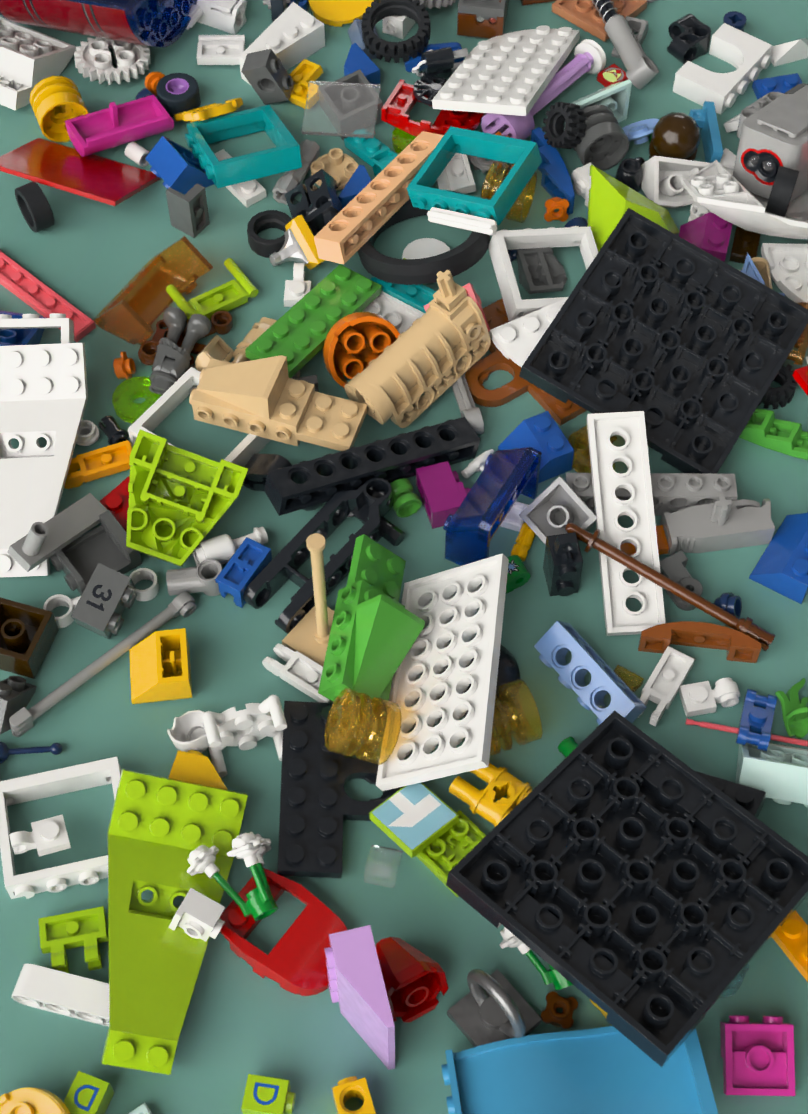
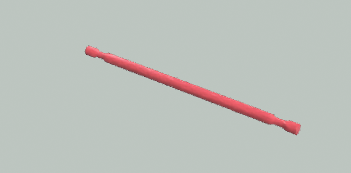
M686 718V725H697L703 728L738 734L739 728L703 721L698 722ZM771 734L770 740L808 747L807 740Z

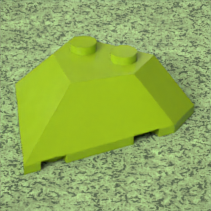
M594 165L590 166L591 189H589L588 227H591L598 252L628 208L674 234L679 233L667 209Z

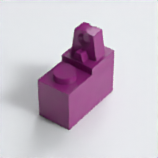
M448 461L416 469V486L432 529L470 520L471 512L488 503V494L485 487L464 488L463 483L459 481L457 472L451 470Z

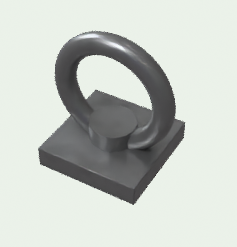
M479 969L471 970L467 976L470 992L447 1011V1016L474 1047L505 1039L527 1036L542 1022V1018L498 969L491 975Z

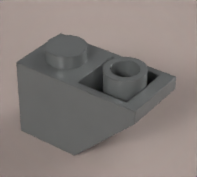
M10 676L0 681V735L11 729L10 717L23 707L26 708L36 691L37 686L26 683V679L22 677Z

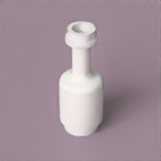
M264 527L253 528V533L236 539H231L228 534H222L202 541L192 553L196 565L198 566L199 563L207 559H214L221 565L228 563L246 537L262 545L268 543V536Z

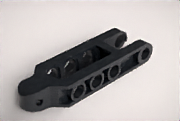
M372 478L357 490L337 492L247 586L243 594V600L253 608L259 609L269 601L288 579L299 586L300 589L291 598V603L283 610L278 620H275V624L288 634L315 606L312 576L308 579L297 571L311 556L306 546L307 537L318 533L323 535L326 540L347 517L355 516L365 523L355 535L352 533L348 537L349 541L336 555L332 554L329 557L330 561L324 566L327 597L350 571L356 538L365 534L378 542L383 537L381 519L391 509L394 502L391 484L383 478Z

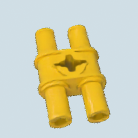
M489 762V767L469 771L488 783L485 789L479 790L462 779V777L457 776L449 787V793L468 804L472 814L480 815L493 824L495 828L532 791V786L530 783H524L507 772L508 769L506 767L497 768Z

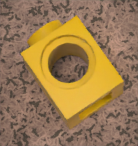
M347 1077L337 1083L338 1086L332 1087L338 1114H376L366 1078ZM352 1097L363 1101L362 1107L355 1111L347 1109L344 1104Z

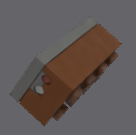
M459 0L457 35L489 39L503 35L509 0Z

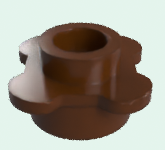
M555 991L549 992L545 998L547 1002L546 1009L541 1012L542 1021L562 1029L571 1028L574 1023L572 1019L573 1011L578 1008L577 1000L574 997H561ZM562 1008L563 1012L558 1013L556 1009Z

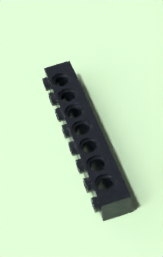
M465 417L454 420L450 419L437 425L425 426L419 430L401 433L384 440H376L373 443L351 447L338 453L327 454L323 457L302 461L285 468L274 469L267 472L264 491L280 516L328 502L337 492L357 490L372 478H383L392 483L398 479L416 476L417 468L446 461L453 465L473 459L476 456L480 438Z

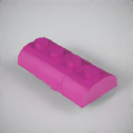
M155 95L120 105L111 102L109 103V108L65 120L69 138L81 157L171 131L174 128V120Z

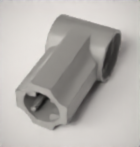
M207 559L196 567L167 570L166 582L169 596L179 595L184 591L188 593L203 592L208 596L220 595L219 585L215 579L222 571L221 564L214 559Z

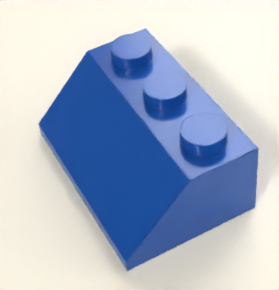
M808 513L787 515L749 577V579L802 604L808 594Z

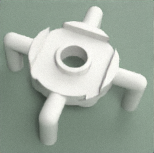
M270 695L262 703L245 704L246 709L236 711V708L232 707L222 713L206 711L203 714L202 719L210 746L209 753L212 765L220 778L228 774L222 750L227 746H239L240 750H250L256 747L257 741L264 737H273L279 761H282L283 730L287 728V723L277 695Z

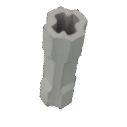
M306 139L300 143L302 168L286 171L272 190L273 198L278 203L287 205L284 195L301 184L310 169L311 163L318 159L320 146L315 141Z

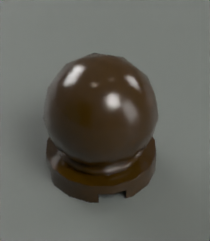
M671 112L661 117L653 128L648 149L649 159L653 156H662L695 161L701 136L699 126L694 118L680 112Z

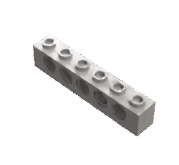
M566 473L565 481L595 513L592 474ZM650 473L655 516H662V512L668 511L671 514L690 506L715 503V501H718L719 496H725L726 500L731 499V501L737 500L738 497L735 474ZM624 488L615 491V495L619 500L626 501L631 498L630 492Z

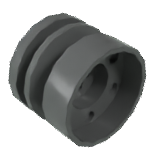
M605 105L589 106L583 109L584 113L582 114L587 119L583 121V124H587V129H583L585 136L580 137L582 142L577 144L574 150L583 166L591 162L602 171L608 170L625 157L629 149V140L610 108Z

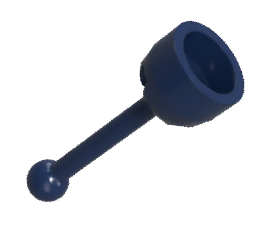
M0 741V764L4 763L9 755L46 752L58 755L62 752V745L60 743H53L51 746L9 749L4 742Z

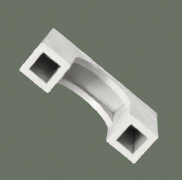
M723 23L712 35L709 54L730 63L737 70L730 73H715L687 61L675 74L672 92L703 106L705 101L714 102L716 113L721 115L728 107L731 108L740 94L743 95L748 85L751 81L758 78L763 68H768L772 60L770 55L772 45Z

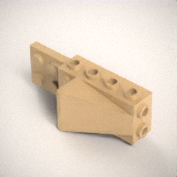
M283 355L234 364L211 358L207 368L202 369L197 388L192 389L189 403L193 408L194 420L297 447L300 441L338 451H345L353 447L368 412L367 404L316 392L315 384L289 378L287 356Z

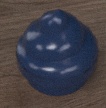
M726 592L714 601L713 604L740 618L742 612L740 596H734L733 593Z

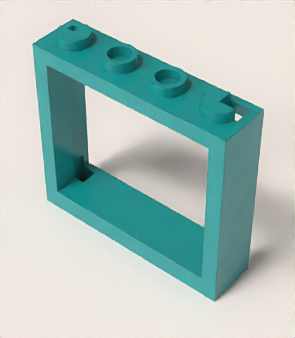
M270 105L187 124L188 133L185 134V139L187 140L188 148H192L194 158H198L201 169H205L208 180L212 179L217 188L302 168L300 145ZM265 131L276 147L219 161L208 144Z
M450 126L406 189L413 207L430 210L432 207L492 219L497 222V225H500L541 164L542 159L537 142ZM455 153L514 164L491 200L431 188Z

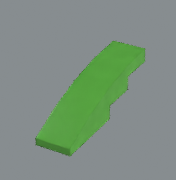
M756 408L739 438L776 452L808 460V432L802 431L801 423L775 419L774 411Z

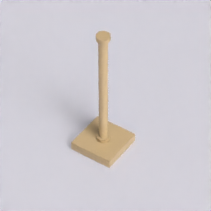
M314 533L307 537L306 546L311 555L315 606L282 640V645L294 652L298 651L319 665L324 666L334 611L327 607L323 558L326 541L323 535Z

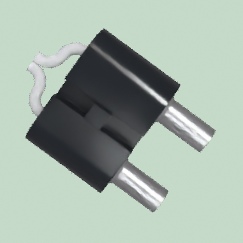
M451 47L428 50L422 53V61L412 68V73H416L421 78L425 76L450 78L452 72H455L462 63H454V59L467 57L468 50L464 48L452 51Z

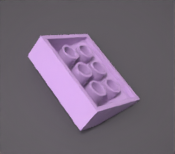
M367 925L329 934L330 947L324 948L332 1003L339 1002L341 1014L387 1069H395V1025L371 926Z

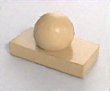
M215 335L197 355L195 368L201 372L203 368H207L211 358L229 362L233 357L234 351L219 335Z

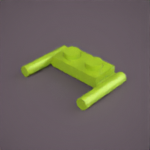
M232 258L226 259L224 265L235 279L198 295L188 302L175 285L171 284L166 288V292L185 313L188 320L193 314H201L211 320L215 312H228L248 302V297H256L259 291Z

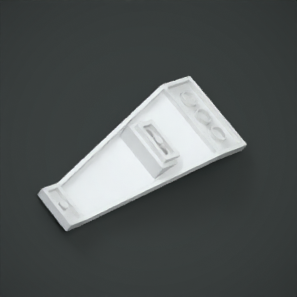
M85 343L0 346V578L50 575L49 558L29 572H26L7 551L10 545L29 533L33 523H45L57 515L88 400ZM40 437H44L47 440L45 447L39 445ZM13 438L18 439V448L12 447L11 441Z

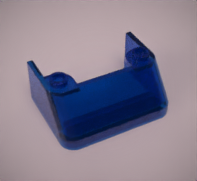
M532 447L498 450L495 454L491 453L487 457L483 472L455 514H450L444 523L443 530L446 531L445 559L462 566L489 558L490 541L520 494L535 499L537 496L541 451Z

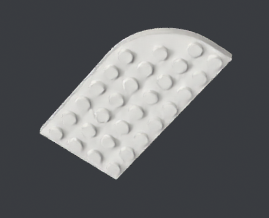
M542 25L536 29L510 32L480 41L432 99L433 109L527 116L579 41L580 30H572L570 27L550 29L549 26Z

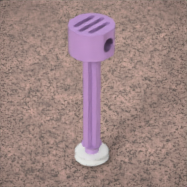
M590 39L581 41L575 47V57L557 71L527 116L487 113L481 119L482 131L494 135L499 131L505 137L509 135L510 138L525 140L531 135V130L535 128L534 115L585 73L597 74L606 66V55L602 47Z

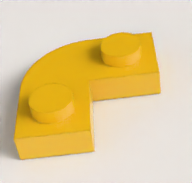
M304 59L289 74L294 82L289 97L291 103L310 111L320 101L318 93L320 87L313 85L324 73L320 65Z

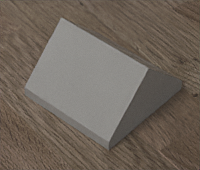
M561 476L519 514L545 545L547 536L566 534L565 527L568 523H574L589 532L597 519L596 514Z

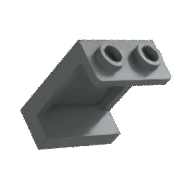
M109 510L99 515L101 521L99 527L79 537L49 557L57 571L63 570L66 574L64 579L72 591L77 589L81 595L98 562L122 574L142 564L140 552L126 547L127 532Z

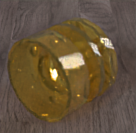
M495 161L492 163L482 186L481 198L491 200L512 169V166L505 165L503 168L502 163ZM536 172L505 216L506 219L524 223L535 194Z
M521 679L499 686V699L497 695L495 696L490 756L499 754L501 748L504 751L512 749V736L520 746L542 738V724L536 703L529 688Z
M345 688L334 700L327 718L325 745L328 751L342 753V755L349 757L356 755L359 760L377 765L383 764L392 754L401 730L402 716L399 705L378 697L371 699L368 694L358 693L355 690Z

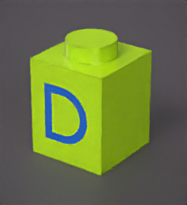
M78 1071L63 1102L71 1114H105L114 1091L110 1083Z
M248 1074L241 1107L242 1113L292 1114L296 1093L291 1092L289 1080Z

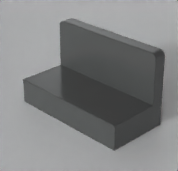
M197 183L185 195L170 187L166 190L171 225L195 238L210 224L205 187Z

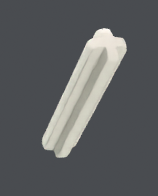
M432 207L427 213L428 221L486 235H493L497 231V222L492 219Z

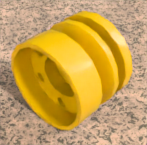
M51 76L41 80L31 91L30 103L42 134L47 139L55 142L71 141L66 129L65 120L88 114L77 85L71 79L64 76Z

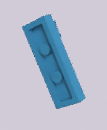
M705 101L702 109H691L689 116L694 118L700 128L705 161L712 163L717 160L720 163L723 148L714 102Z

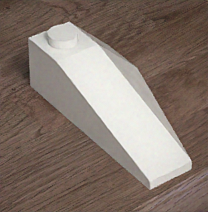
M653 156L642 164L643 177L641 189L648 199L662 207L678 208L693 204L697 201L683 187V180L711 163ZM722 165L723 167L734 169V166Z

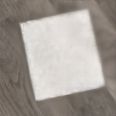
M309 81L301 128L302 134L374 138L381 91L380 84Z

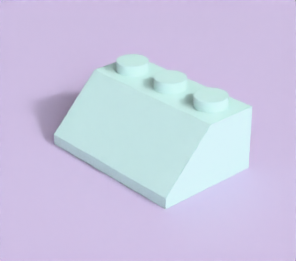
M626 80L612 84L571 103L579 105L580 109L593 105H605L611 109L619 123L627 119L632 82Z
M746 743L744 746L739 744L735 783L765 791L766 798H772L776 803L790 805L791 802L804 804L808 808V750L769 743L767 751L757 749L756 745Z

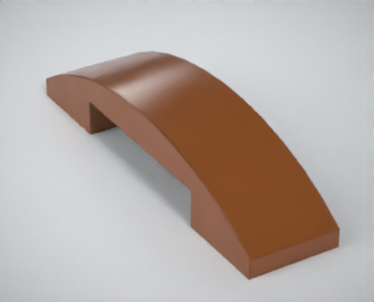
M694 621L670 622L645 629L641 632L638 651L664 654L670 644L727 650L726 660L756 663L761 651V643L742 632L717 624Z

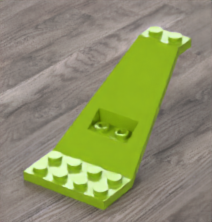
M122 769L108 828L109 1029L103 1051L102 1064L167 1075L171 1074L178 1039L209 938L206 942L200 938H192L179 926L174 931L169 928L175 913L180 907L175 906L173 900L177 896L185 898L190 888L220 904L224 889L214 878L210 879L205 872L197 873L194 876L189 875L186 871L191 865L187 859L190 852L198 846L205 845L210 848L215 845L219 852L216 854L214 864L220 869L219 874L227 881L234 857L227 856V852L233 849L232 840L240 833L248 798L246 793ZM151 890L153 892L152 898L150 900H143L141 898L143 891Z

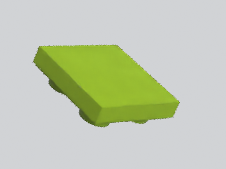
M460 810L456 812L459 815V822L416 855L445 886L449 871L486 836ZM446 886L457 898L459 897L448 886Z

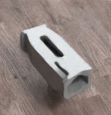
M719 496L718 501H715V503L690 506L671 514L668 511L662 512L660 521L669 546L668 555H673L675 552L680 551L684 553H705L765 545L771 542L775 531V525L771 520V501L769 498L763 499L760 507V503L754 500L742 499L731 501V499L726 500L725 496Z

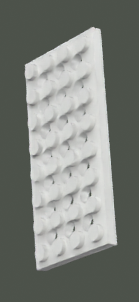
M503 553L404 583L401 604L405 606V609L423 619L425 626L393 675L376 786L382 791L489 767L509 559ZM471 684V687L469 688V690H468L467 692L463 693L464 691L467 690V688H468L469 685ZM466 711H468L466 717L460 720V718H462L465 715ZM442 717L440 723H439L438 725L434 726L436 723H438V721H439L440 718ZM466 737L464 743L456 748V746L462 742L463 738ZM437 744H439L436 751L430 754V752L436 748ZM412 751L411 756L408 759L404 760V758H406Z

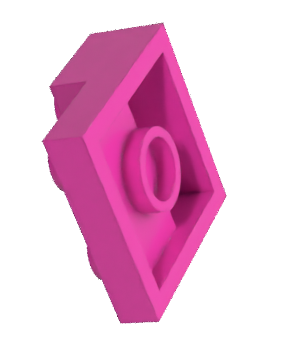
M728 1015L729 1022H720L724 1094L795 1096L793 1024L783 1023V1016H762L763 1022H749V1016Z

